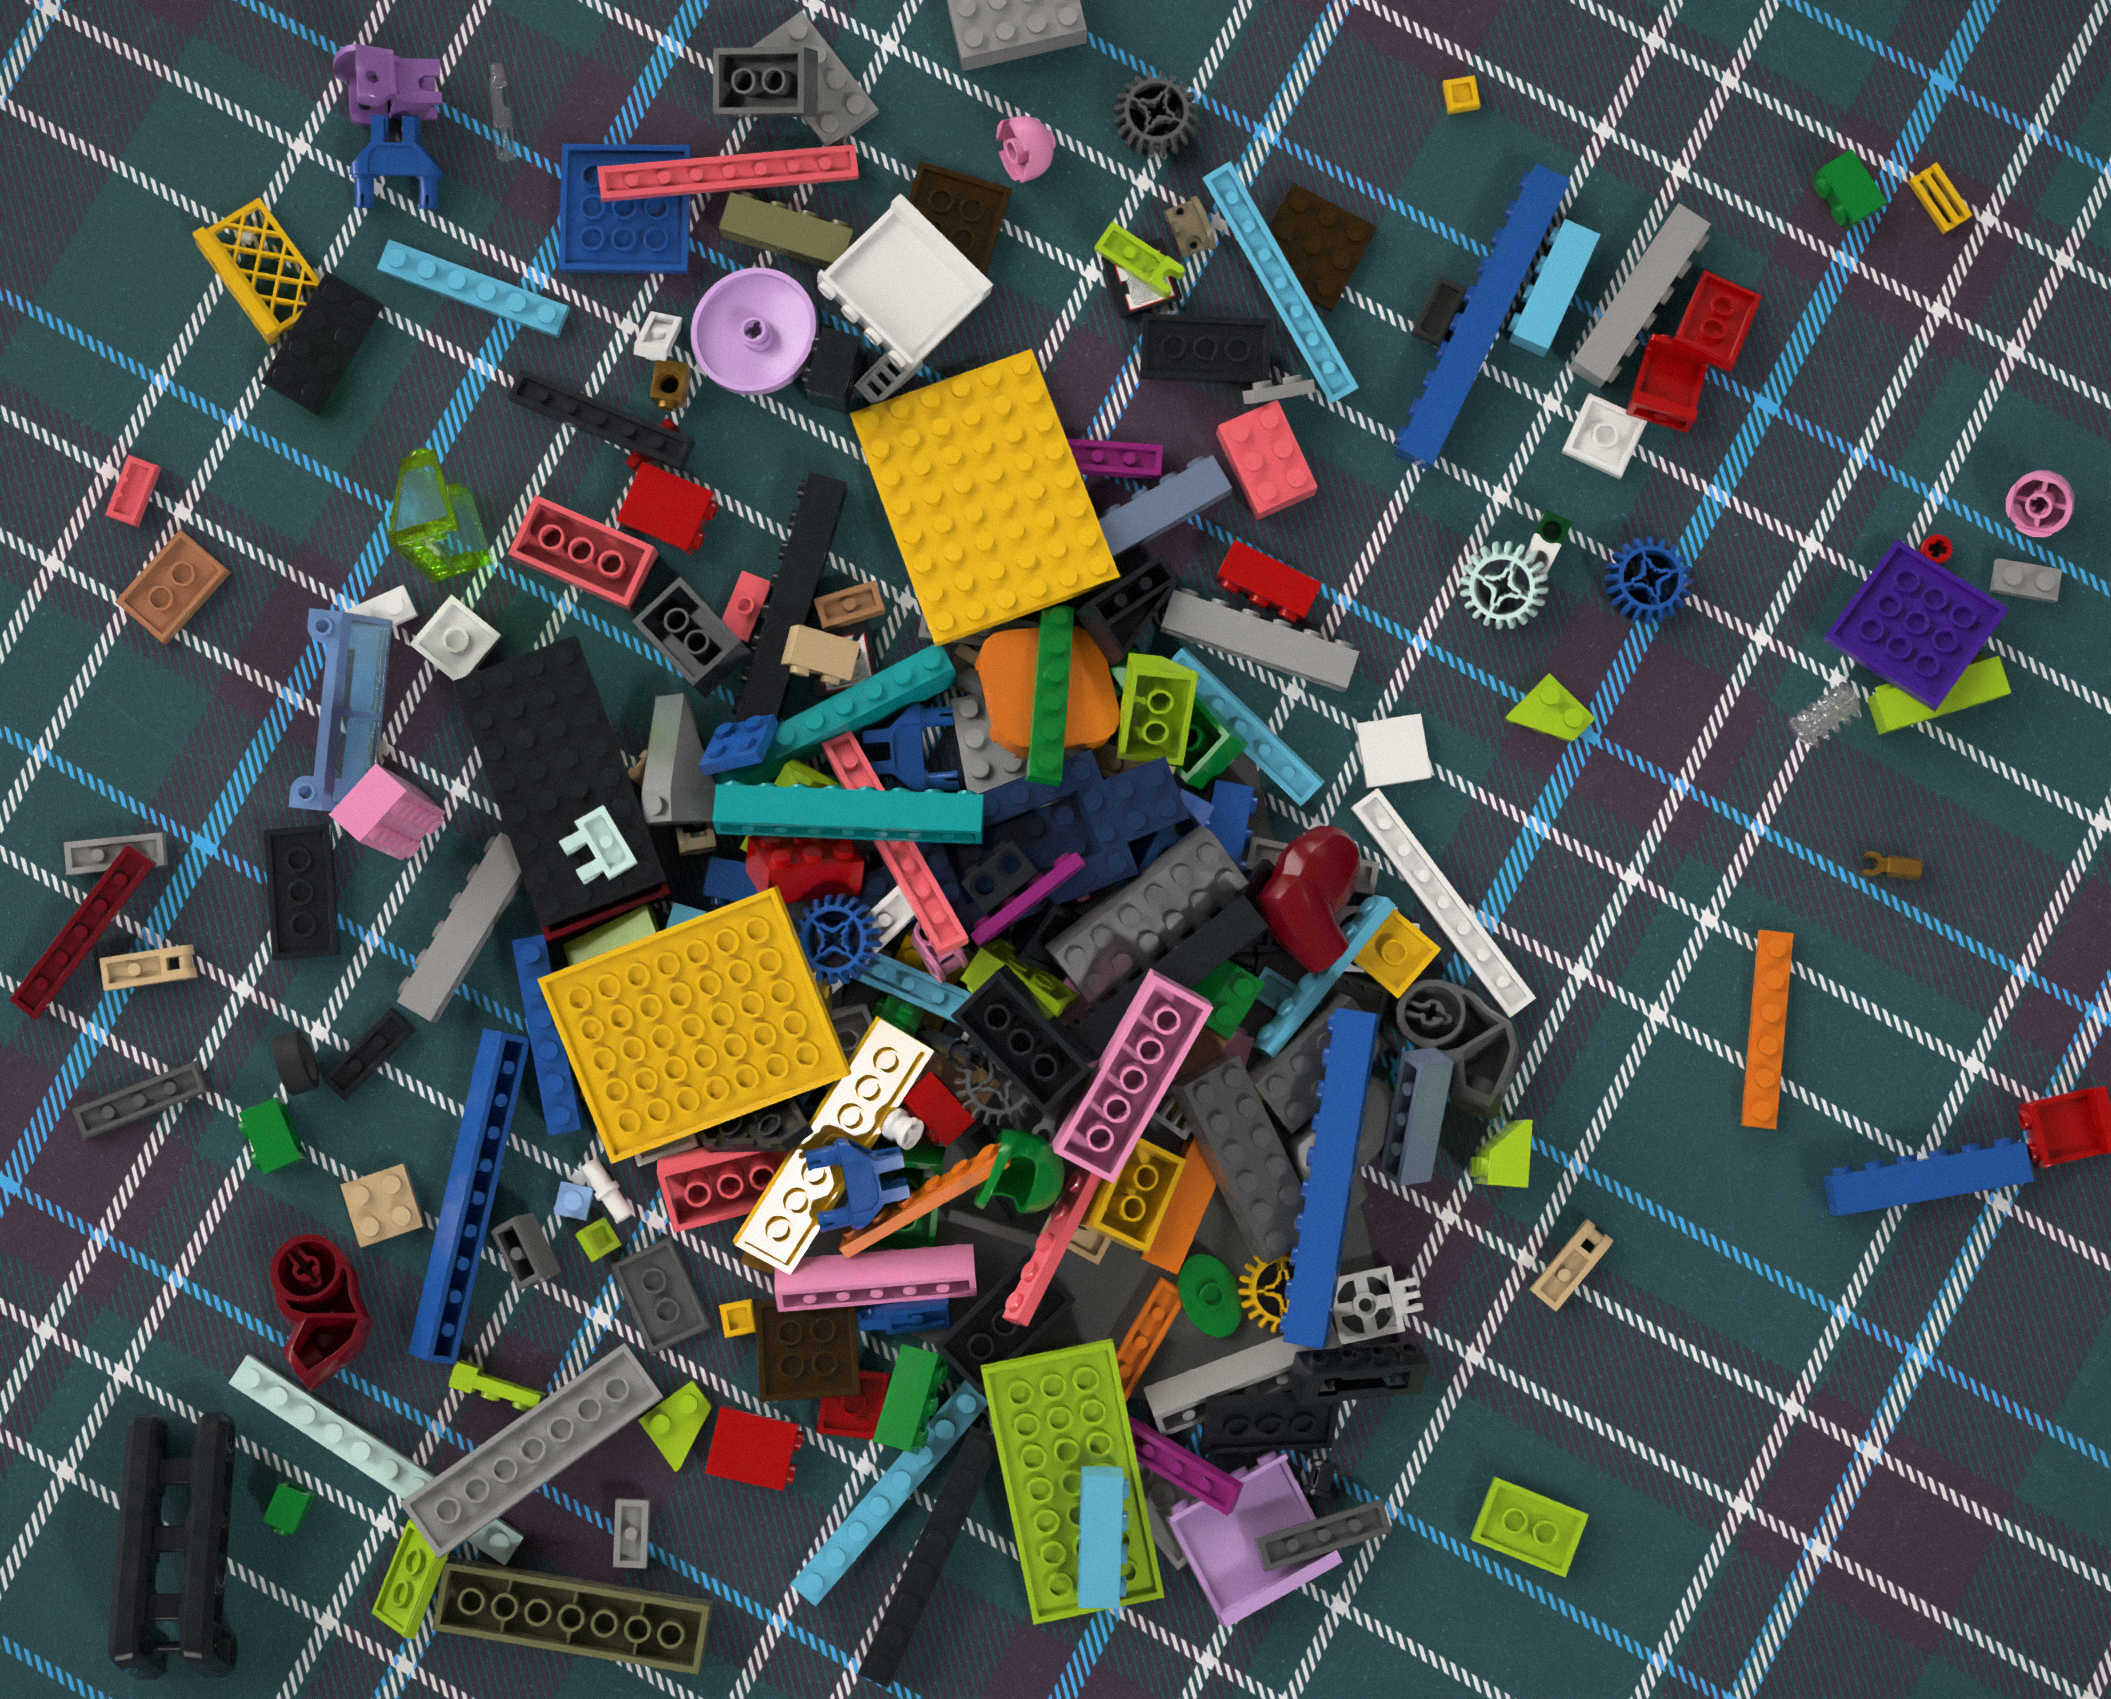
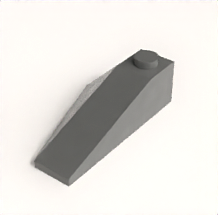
M686 693L656 696L642 786V814L646 824L662 827L707 823L712 822L715 788L718 783L712 775L704 776L699 768L706 750L702 748L698 736L699 727L688 694Z

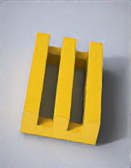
M1937 162L1907 182L1943 235L1973 215ZM1922 180H1924V182L1934 195V198L1939 204V206L1943 208V210L1951 220L1950 223H1948L1945 220V218L1943 217V215L1941 214V212L1939 211L1931 197L1928 195V193L1920 183Z

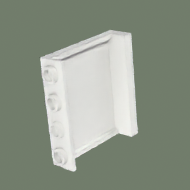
M901 193L891 202L890 209L827 270L823 271L821 269L817 276L819 291L829 300L834 298L842 306L841 311L844 316L852 323L857 321L865 329V336L874 345L878 346L881 344L889 352L887 356L890 361L899 369L904 367L908 372L912 371L991 293L993 284Z

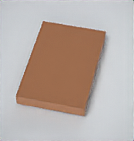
M180 529L115 602L158 640L167 645L231 572Z

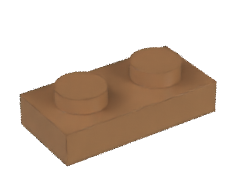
M875 580L813 599L823 632L885 614V607Z

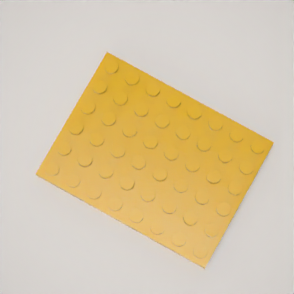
M1032 349L850 413L935 647L1120 581V575Z
M778 885L537 979L611 1164L852 1074Z

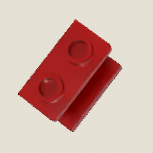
M1652 334L1644 347L1626 415L1688 433L1697 417L1698 409L1696 407L1710 363L1671 346L1673 337L1666 334Z
M642 461L616 521L623 528L630 531L633 529L676 547L691 556L694 549L699 550L706 535L703 529L707 520L712 521L714 519L719 503L716 502L717 497L713 491Z
M2106 1086L2091 1087L2019 1104L2021 1111L2018 1112V1121L2021 1129L2026 1131L2029 1144H2026L2029 1160L2031 1163H2034L2035 1168H2048L2051 1165L2100 1154H2111V1104Z
M722 1405L718 1414L705 1474L784 1491L787 1483L793 1484L797 1464H792L794 1450H801L805 1432L799 1430L801 1422L784 1421L736 1410V1407Z

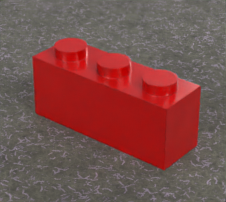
M1234 540L1216 576V580L1221 582L1219 586L1225 591L1232 594H1237L1239 591L1249 596L1248 601L1263 609L1269 606L1279 611L1277 615L1290 623H1295L1296 620L1303 623L1322 585L1321 582L1237 540Z

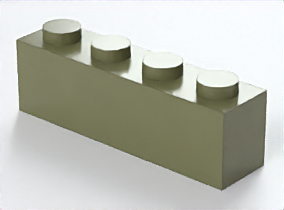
M741 191L740 194L730 192L719 225L723 238L824 269H828L855 242L854 229H851L850 225L846 222L833 219L832 222L819 219L820 216L807 210H802L801 213L791 211L784 203L771 201L768 204L759 201V198L754 194Z

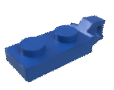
M949 1298L873 1304L858 1308L860 1331L878 1329L886 1331V1335L952 1327Z

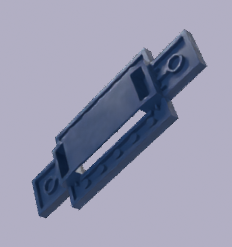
M1088 750L1063 760L1062 781L1059 787L1028 782L1025 775L979 793L984 796L983 829L1071 794H1074L1073 796L984 830L982 844L915 842L965 930L969 941L973 939L970 934L976 930L973 925L986 914L960 882L966 878L964 872L977 862L983 865L992 857L990 854L991 850L1001 842L1006 841L1008 844L1011 841L1016 842L1044 876L1055 868L1052 863L1066 852H1069L1070 855L1077 852L1087 864L1013 922L1016 923L1039 914L1048 900L1062 905L1140 874L1129 847V842L1186 821L1190 817L1166 756L1104 780L1093 751ZM1016 856L1008 857L1004 862V870L1007 874H1014L1020 868V860ZM887 865L863 874L861 889L866 903L870 907L869 911L898 885ZM984 877L978 883V891L981 895H988L994 889V882L991 877ZM1027 886L1024 887V888H1023L1020 892H1018L1016 895L1019 897L1022 893H1024V892H1025L1026 890H1028L1029 888H1028ZM1001 907L998 908V909H997L995 912H993L990 916L993 917V916L996 915L999 911H1001L1002 908H1001ZM915 917L900 932L915 927L918 922L917 918Z

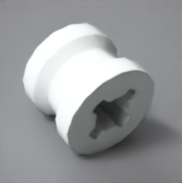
M896 1108L884 1121L882 1135L889 1140H897L898 1146L907 1150L912 1148L920 1139L924 1124L923 1121L916 1117L910 1118L908 1112L902 1108Z

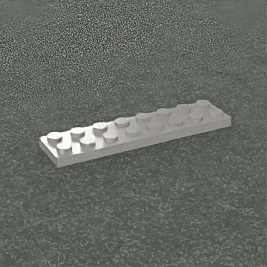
M623 1343L400 1502V1504L440 1560L663 1399V1395L628 1346Z

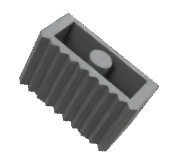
M533 1212L515 1216L492 1229L491 1235H494V1241H497L496 1246L500 1247L499 1252L503 1253L502 1258L506 1259L505 1264L509 1266L508 1270L511 1271V1276L514 1277V1282L517 1283V1289L521 1290L542 1284L562 1272Z

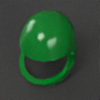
M1003 1129L995 1145L1000 1143L994 1165L988 1179L979 1183L974 1204L983 1210L991 1196L1002 1195L1014 1200L1018 1213H1035L1048 1208L1057 1200L1062 1191L1065 1167L1061 1156L1054 1152L1053 1145L1039 1135L1022 1130ZM1011 1159L1010 1166L1004 1169L1008 1160Z

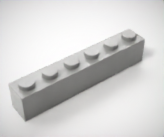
M1677 204L1568 366V369L1599 389L1605 381L1609 383L1614 381L1622 369L1617 363L1623 354L1630 357L1640 342L1635 338L1641 328L1645 331L1648 330L1657 317V314L1652 311L1658 302L1665 305L1675 290L1670 286L1676 276L1680 279L1683 278L1692 265L1688 258L1693 250L1699 253L1710 238L1705 232L1711 223L1682 204Z
M1181 588L1180 592L1173 590L1160 632L1343 693L1347 690L1359 655V651L1353 650V644L1338 639L1334 643L1323 640L1322 634L1309 629H1304L1303 633L1291 629L1292 624L1283 620L1273 619V622L1260 619L1261 614L1250 609H1242V612L1230 609V604L1220 599L1212 598L1211 602L1200 599V594L1190 589Z
M499 832L497 837L493 835L485 845L483 852L486 855L481 864L478 865L476 863L471 868L466 878L469 882L463 893L458 892L454 896L449 906V909L452 910L446 921L441 920L432 933V937L435 938L429 949L424 948L415 961V965L418 966L411 978L407 976L403 980L397 991L400 997L396 1002L430 1022H438L524 880L509 836L502 832Z
M1331 1323L1328 1346L1324 1349L1343 1348L1333 1323ZM1281 1335L1275 1339L1159 1381L1143 1389L1159 1432L1167 1436L1202 1423L1207 1396L1272 1394L1291 1389L1287 1381L1296 1352L1322 1349L1283 1342L1284 1335Z

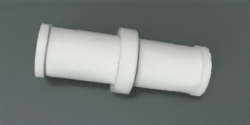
M598 1157L581 1167L580 1171L583 1172L596 1191L594 1196L598 1201L602 1200L616 1224L624 1221L634 1213V1210L631 1209L618 1190L620 1185L616 1180L612 1181Z

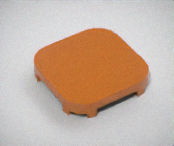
M1073 626L1064 750L1088 748V750L1096 752L1115 733L1120 722L1119 706L1107 659L1086 629ZM1038 628L1004 630L992 634L985 640L975 661V674L980 676L991 724L988 732L993 743L997 741L1005 750L1014 753V758L1027 759Z

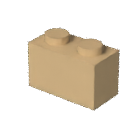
M794 625L790 627L781 664L789 666L790 673L809 677V673L821 676V682L839 686L840 682L851 681L861 643L803 625Z

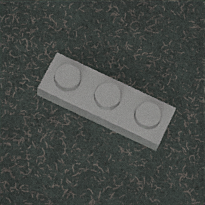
M160 832L64 842L66 875L74 876L106 872L128 843H131L157 863L154 867L168 866L166 834Z

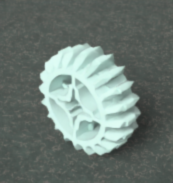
M1498 541L1492 544L1493 553H1491L1488 547H1481L1480 552L1483 559L1474 553L1470 556V559L1475 566L1466 564L1463 567V570L1470 574L1471 577L1465 576L1460 578L1461 584L1469 585V588L1462 590L1460 595L1462 597L1471 596L1472 598L1464 605L1465 608L1468 609L1475 605L1478 610L1473 613L1472 617L1477 619L1482 613L1485 614L1486 617L1483 621L1485 626H1488L1493 618L1496 619V629L1503 627L1504 620L1507 621L1510 629L1515 628V617H1517L1522 625L1528 622L1526 613L1533 617L1538 614L1537 609L1532 604L1537 606L1545 604V600L1537 594H1546L1549 590L1548 587L1539 585V582L1548 579V574L1537 575L1536 572L1544 566L1543 562H1538L1533 566L1530 561L1536 556V553L1532 551L1524 557L1522 553L1525 550V545L1523 544L1518 546L1516 552H1512V541L1505 543L1504 551H1502ZM1499 559L1510 560L1503 573L1482 570L1491 561ZM1518 566L1528 576L1530 591L1526 590L1525 586L1517 581ZM1509 574L1507 585L1512 591L1510 592L1507 589L1499 596L1501 585L1497 583L1496 579L1501 581ZM1479 580H1482L1483 584L1491 590L1490 605L1483 599L1480 593ZM1507 597L1521 598L1526 601L1524 605L1517 609L1509 611L1499 610L1501 603Z

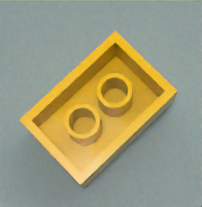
M1139 1138L1114 1184L1103 1178L1101 1179L1079 1225L1131 1250L1148 1253L1187 1160Z

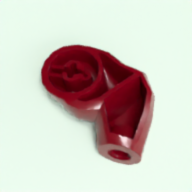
M1320 825L1304 831L1292 840L1279 855L1272 877L1258 895L1261 917L1269 926L1266 929L1281 947L1312 974L1318 973L1334 964L1343 956L1350 944L1337 921L1336 914L1348 904L1354 892V884L1360 871V854L1357 844L1352 837L1336 826Z
M307 1233L293 1237L280 1246L272 1258L269 1273L279 1315L292 1328L281 1353L307 1389L312 1392L348 1366L364 1350L374 1323L361 1298L359 1277L349 1258L333 1242L325 1237Z

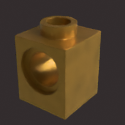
M656 360L650 398L654 404L658 405L657 408L665 411H677V407L686 409L692 372L688 363ZM673 380L679 383L677 390L673 393L662 391L664 384L668 381Z

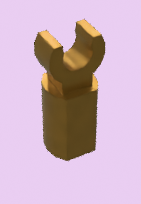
M1874 851L1863 853V858H1871L1875 862L1873 870L1864 869L1861 871V874L1864 876L1872 877L1883 873L1885 877L1918 881L1921 877L1922 859L1887 855L1886 858H1883L1881 854Z

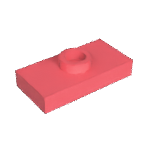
M128 455L105 515L139 528L161 467Z
M742 570L722 621L741 641L749 644L763 605L771 590H769L770 581Z

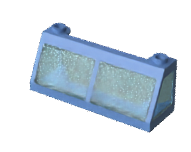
M309 608L308 632L315 641L327 644L314 776H302L293 782L290 789L289 807L333 811L376 763L378 764L393 620L341 611Z

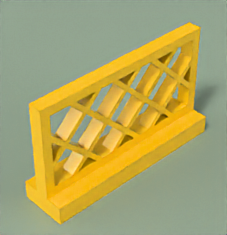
M259 197L208 229L201 227L192 234L196 246L267 344L271 346L280 340L281 334L294 326L303 311L298 312V309H304L307 303L300 302L303 287L316 289L320 280ZM259 209L265 217L263 229L245 226L247 216ZM269 224H270V226L273 228L274 231L268 230ZM225 229L238 231L235 245L221 243L216 235ZM243 232L261 235L258 250L241 247ZM266 236L281 239L283 242L281 254L263 251ZM287 249L289 250L292 256L286 255ZM228 251L234 252L233 258L228 253ZM239 253L257 256L254 271L239 268L237 265ZM262 257L279 260L277 275L259 272ZM285 262L299 264L302 268L300 279L282 276ZM305 275H307L310 281H305ZM246 276L252 277L251 283ZM257 278L275 281L272 296L257 293L255 290ZM280 283L298 286L295 300L277 297ZM265 302H270V303H271V304H270V309H269L268 306L265 304ZM276 304L294 307L292 317L279 323L274 316Z

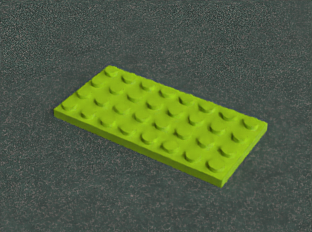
M1113 1339L980 1365L1033 1624L1112 1609L1079 1608L1081 1466L1122 1467L1124 1478H1129V1499H1123V1511H1128V1531H1122V1543L1127 1544V1564H1121V1576H1126V1597H1120V1607L1164 1598Z

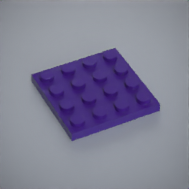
M1897 539L1827 632L1823 641L1935 712L2005 617L2009 608Z

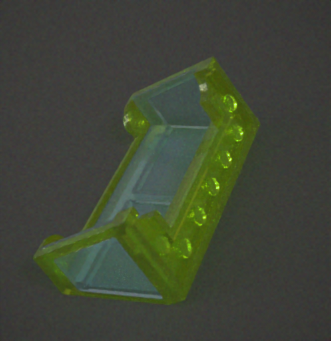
M420 448L410 452V457L401 459L388 532L392 548L431 583L494 564L472 491L468 487H461L460 483L446 485L438 459L439 456L434 449Z

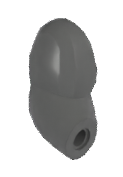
M1422 980L1410 985L1401 995L1396 1008L1397 1024L1402 1035L1417 1050L1434 1047L1454 1061L1451 1075V1103L1455 1107L1480 1118H1496L1513 1078L1519 1054L1513 1023L1491 1010L1474 992L1457 984L1442 980Z
M1372 1074L1349 1213L1361 1205L1368 1197L1361 1167L1375 1160L1385 1145L1394 1092L1388 1084ZM1313 1116L1288 1138V1158L1301 1185L1304 1179L1309 1180L1311 1167L1306 1166V1158L1309 1146L1314 1147L1316 1133L1311 1132Z

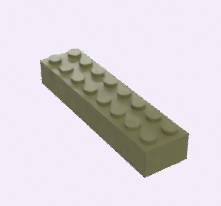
M451 1557L445 1561L432 1630L698 1675L703 1668L714 1601Z

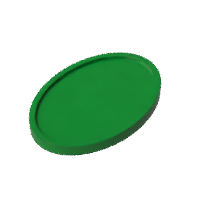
M1207 1254L1189 1256L1182 1263L1177 1279L1178 1294L1183 1310L1193 1325L1206 1335L1217 1338L1229 1336L1238 1327L1242 1315V1301L1238 1293L1237 1283L1227 1267L1213 1256Z

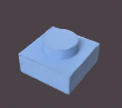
M561 1181L553 1214L587 1221L594 1188Z

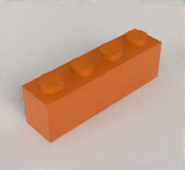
M1194 1136L1191 1142L1184 1140L1178 1156L1187 1161L1148 1253L1142 1252L1140 1256L1141 1259L1177 1275L1217 1185Z

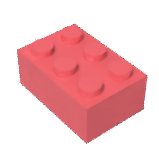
M1278 400L1218 425L1216 435L1256 521L1315 495L1318 486Z

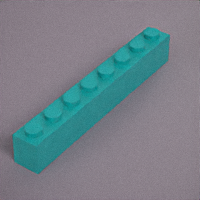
M933 644L780 723L761 763L715 773L713 776L718 784L724 785L730 781L741 782L744 785L750 786L766 783L777 777L784 764L793 758L804 763L824 753L821 743L849 731H852L855 737L861 734L862 731H866L907 710L913 704L921 703L957 684L958 676L943 646L935 647Z
M730 781L726 782L725 785L716 784L712 822L716 834L982 844L985 807L983 794H977L970 790H962L958 793H944L938 789H928L925 792H911L906 788L882 791L869 786L860 787L858 790L844 789L837 785H829L825 788H811L805 784L778 787L773 783H760L758 786L744 785L741 782Z

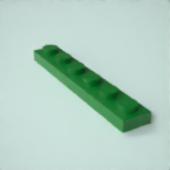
M1055 604L1039 610L1026 781L1059 787L1062 781L1074 607Z

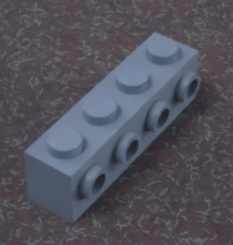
M1434 1047L1405 1051L1401 1054L1380 1172L1398 1186L1431 1181L1454 1064L1453 1060Z

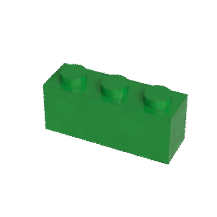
M905 1344L901 1345L873 1442L915 1455H919L920 1449H924L929 1437V1430L926 1429L930 1416H934L938 1407L937 1390L939 1384L944 1383L948 1372V1365L945 1364L946 1359L942 1355Z

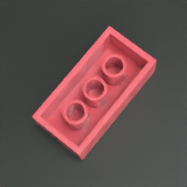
M535 495L508 555L520 564L633 612L659 553L650 544Z
M703 1146L657 1158L656 1173L674 1233L750 1214L791 1149L786 1152H709Z

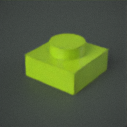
M605 1217L575 1234L591 1262L598 1260L622 1245Z

